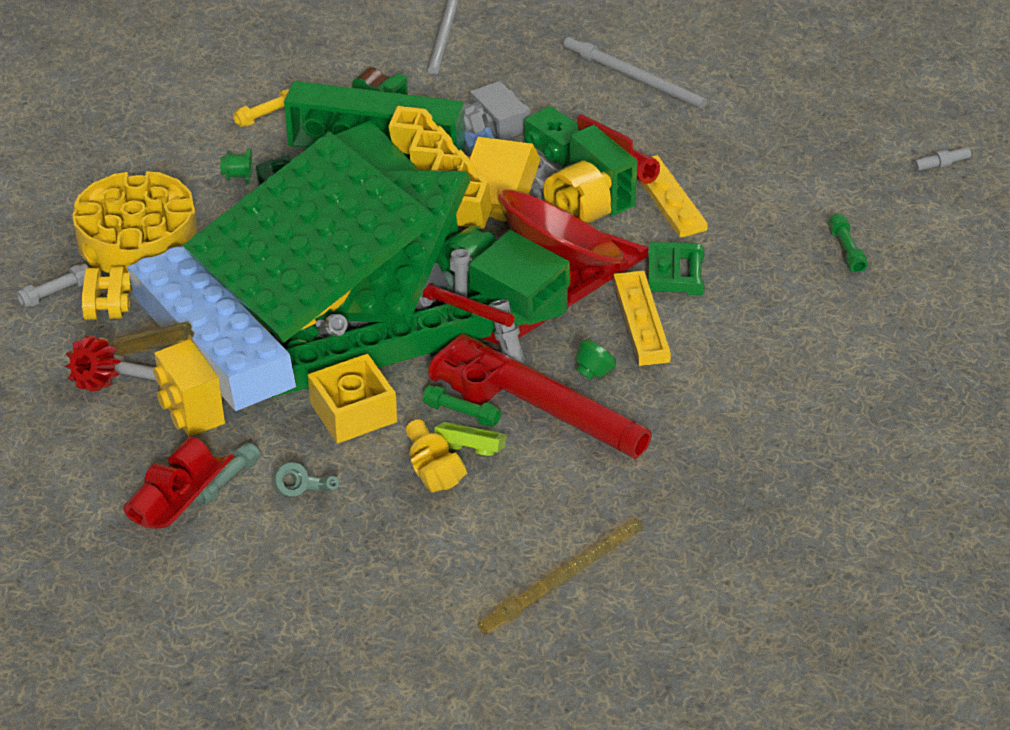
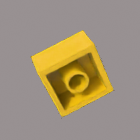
M188 339L154 352L156 367H153V374L160 386V391H157V398L163 410L169 408L171 419L176 429L183 428L187 436L192 437L225 424L219 377L194 342Z
M368 354L307 374L310 404L337 444L397 423L396 393Z

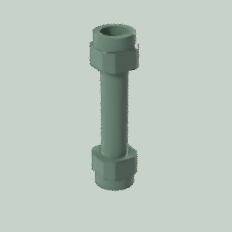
M249 442L234 451V459L218 473L195 500L205 506L219 497L218 490L244 467L250 469L256 464V461L260 458L258 448Z

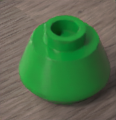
M590 339L580 341L574 359L578 364L575 369L577 372L591 381L594 376L601 379L616 369V359L608 351Z

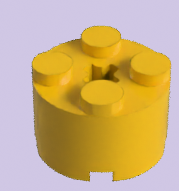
M582 160L548 177L544 183V198L546 202L571 213L589 224L611 212V195L609 190L612 185L611 179L606 172H600L593 164Z

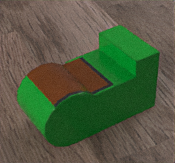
M369 67L352 81V88L408 94L407 76L398 73L391 77L382 74L374 67Z

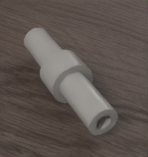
M969 147L948 151L947 149L936 151L932 156L914 160L913 166L915 171L937 166L939 169L949 167L953 162L971 158V151Z

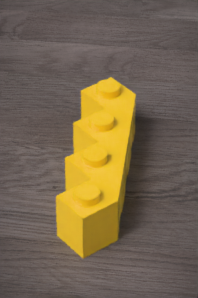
M397 106L389 124L391 141L402 153L410 154L411 162L419 170L467 171L471 181L456 213L458 226L465 227L476 225L484 229L492 209L488 180L483 174L480 175L474 169L471 160L462 150H458L454 146L451 137L441 126H437L434 123L432 115L426 109Z

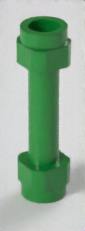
M843 214L831 216L828 220L829 230L832 236H838L846 253L845 263L851 272L865 271L868 268L867 257L863 250L857 249L850 235L848 219Z
M428 385L423 394V403L429 405V407L438 410L440 406L458 411L478 418V424L487 427H495L502 416V410L497 408L496 405L485 402L481 406L446 394V388L437 385Z

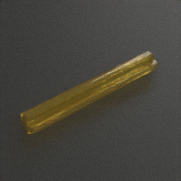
M183 322L119 337L116 340H111L109 346L117 348L115 355L122 356L185 342L188 339H192L195 332L191 330L192 325L189 322Z

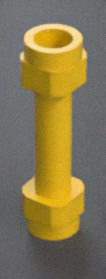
M289 89L279 92V97L253 108L247 106L239 108L233 112L235 123L241 128L254 124V119L283 108Z

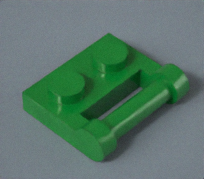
M650 242L648 278L650 290L703 295L705 291V283L702 280V261L705 257L704 247L698 243ZM680 258H687L689 261V277H680Z

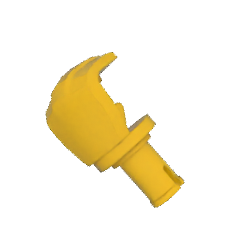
M413 420L406 426L405 432L413 443L409 452L410 462L426 489L433 493L455 487L467 474L466 466L459 455L448 452L449 446L446 439L437 433L430 434L423 420Z

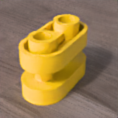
M111 267L109 277H102L100 268H86L82 291V310L85 320H98L99 310H108L110 319H123L124 312H130L129 293L126 292L132 291L129 273H126L125 267ZM102 289H108L107 297H101Z

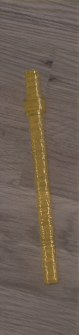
M636 518L632 519L517 597H509L498 604L496 611L478 622L480 631L483 634H488L505 621L510 623L521 616L523 609L643 529L641 522Z

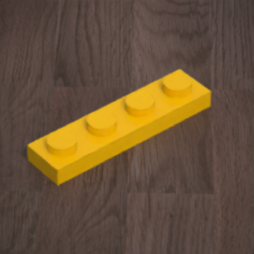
M658 155L651 156L660 164L659 176L652 183H640L679 238L707 231L708 223Z
M635 271L613 274L614 288L638 366L669 363L671 352L645 272Z

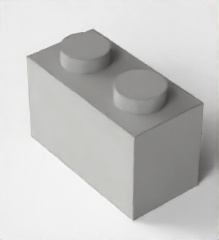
M501 81L470 91V103L477 102L482 104L485 127H490L496 139L506 140L524 133V119L531 116L530 109Z

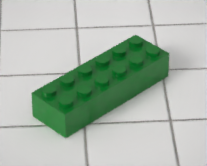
M293 81L284 100L287 143L290 147L307 149L328 132L336 135L369 120H372L391 140L389 124L397 106L426 109L432 115L434 123L437 126H441L451 137L454 146L458 150L464 151V101ZM404 154L411 161L410 154Z

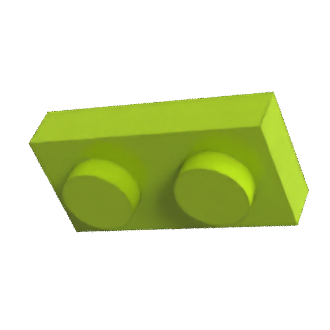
M442 422L434 428V433L440 434L446 439L449 449H462V446L475 448L474 452L476 454L493 456L495 452L498 453L506 446L507 434Z

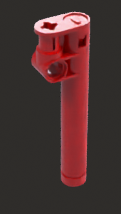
M461 334L454 339L430 363L428 369L429 378L434 382L443 380L450 384L454 391L462 394L463 400L482 405L493 398L498 392L504 390L633 459H637L650 444L652 437L650 429L637 424L635 421L467 334Z

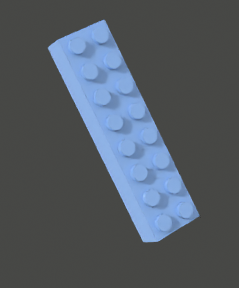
M183 246L170 248L166 253L152 258H143L136 264L127 267L133 294L139 304L175 344L188 339L194 342L218 375L222 397L235 411L296 387L290 354L233 295L187 254Z

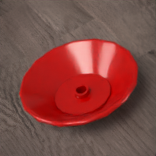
M511 189L497 191L498 202L511 230L570 262V272L616 264L625 260L623 251L610 238L571 213L523 192Z

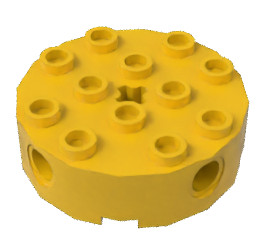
M146 171V176H128V172L112 174L92 183L78 195L74 203L75 210L72 217L78 252L90 266L100 268V270L110 273L111 267H125L126 273H129L128 266L136 264L143 258H152L166 253L170 248L182 247V245L198 233L191 191L180 180L160 172Z

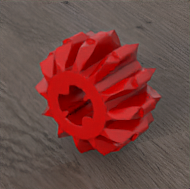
M86 336L82 340L73 342V350L66 353L70 363L64 366L71 370L68 380L76 381V388L81 390L87 389L90 392H97L102 388L113 385L112 378L120 375L115 366L122 362L114 357L117 348L109 346V340L96 338L95 336Z

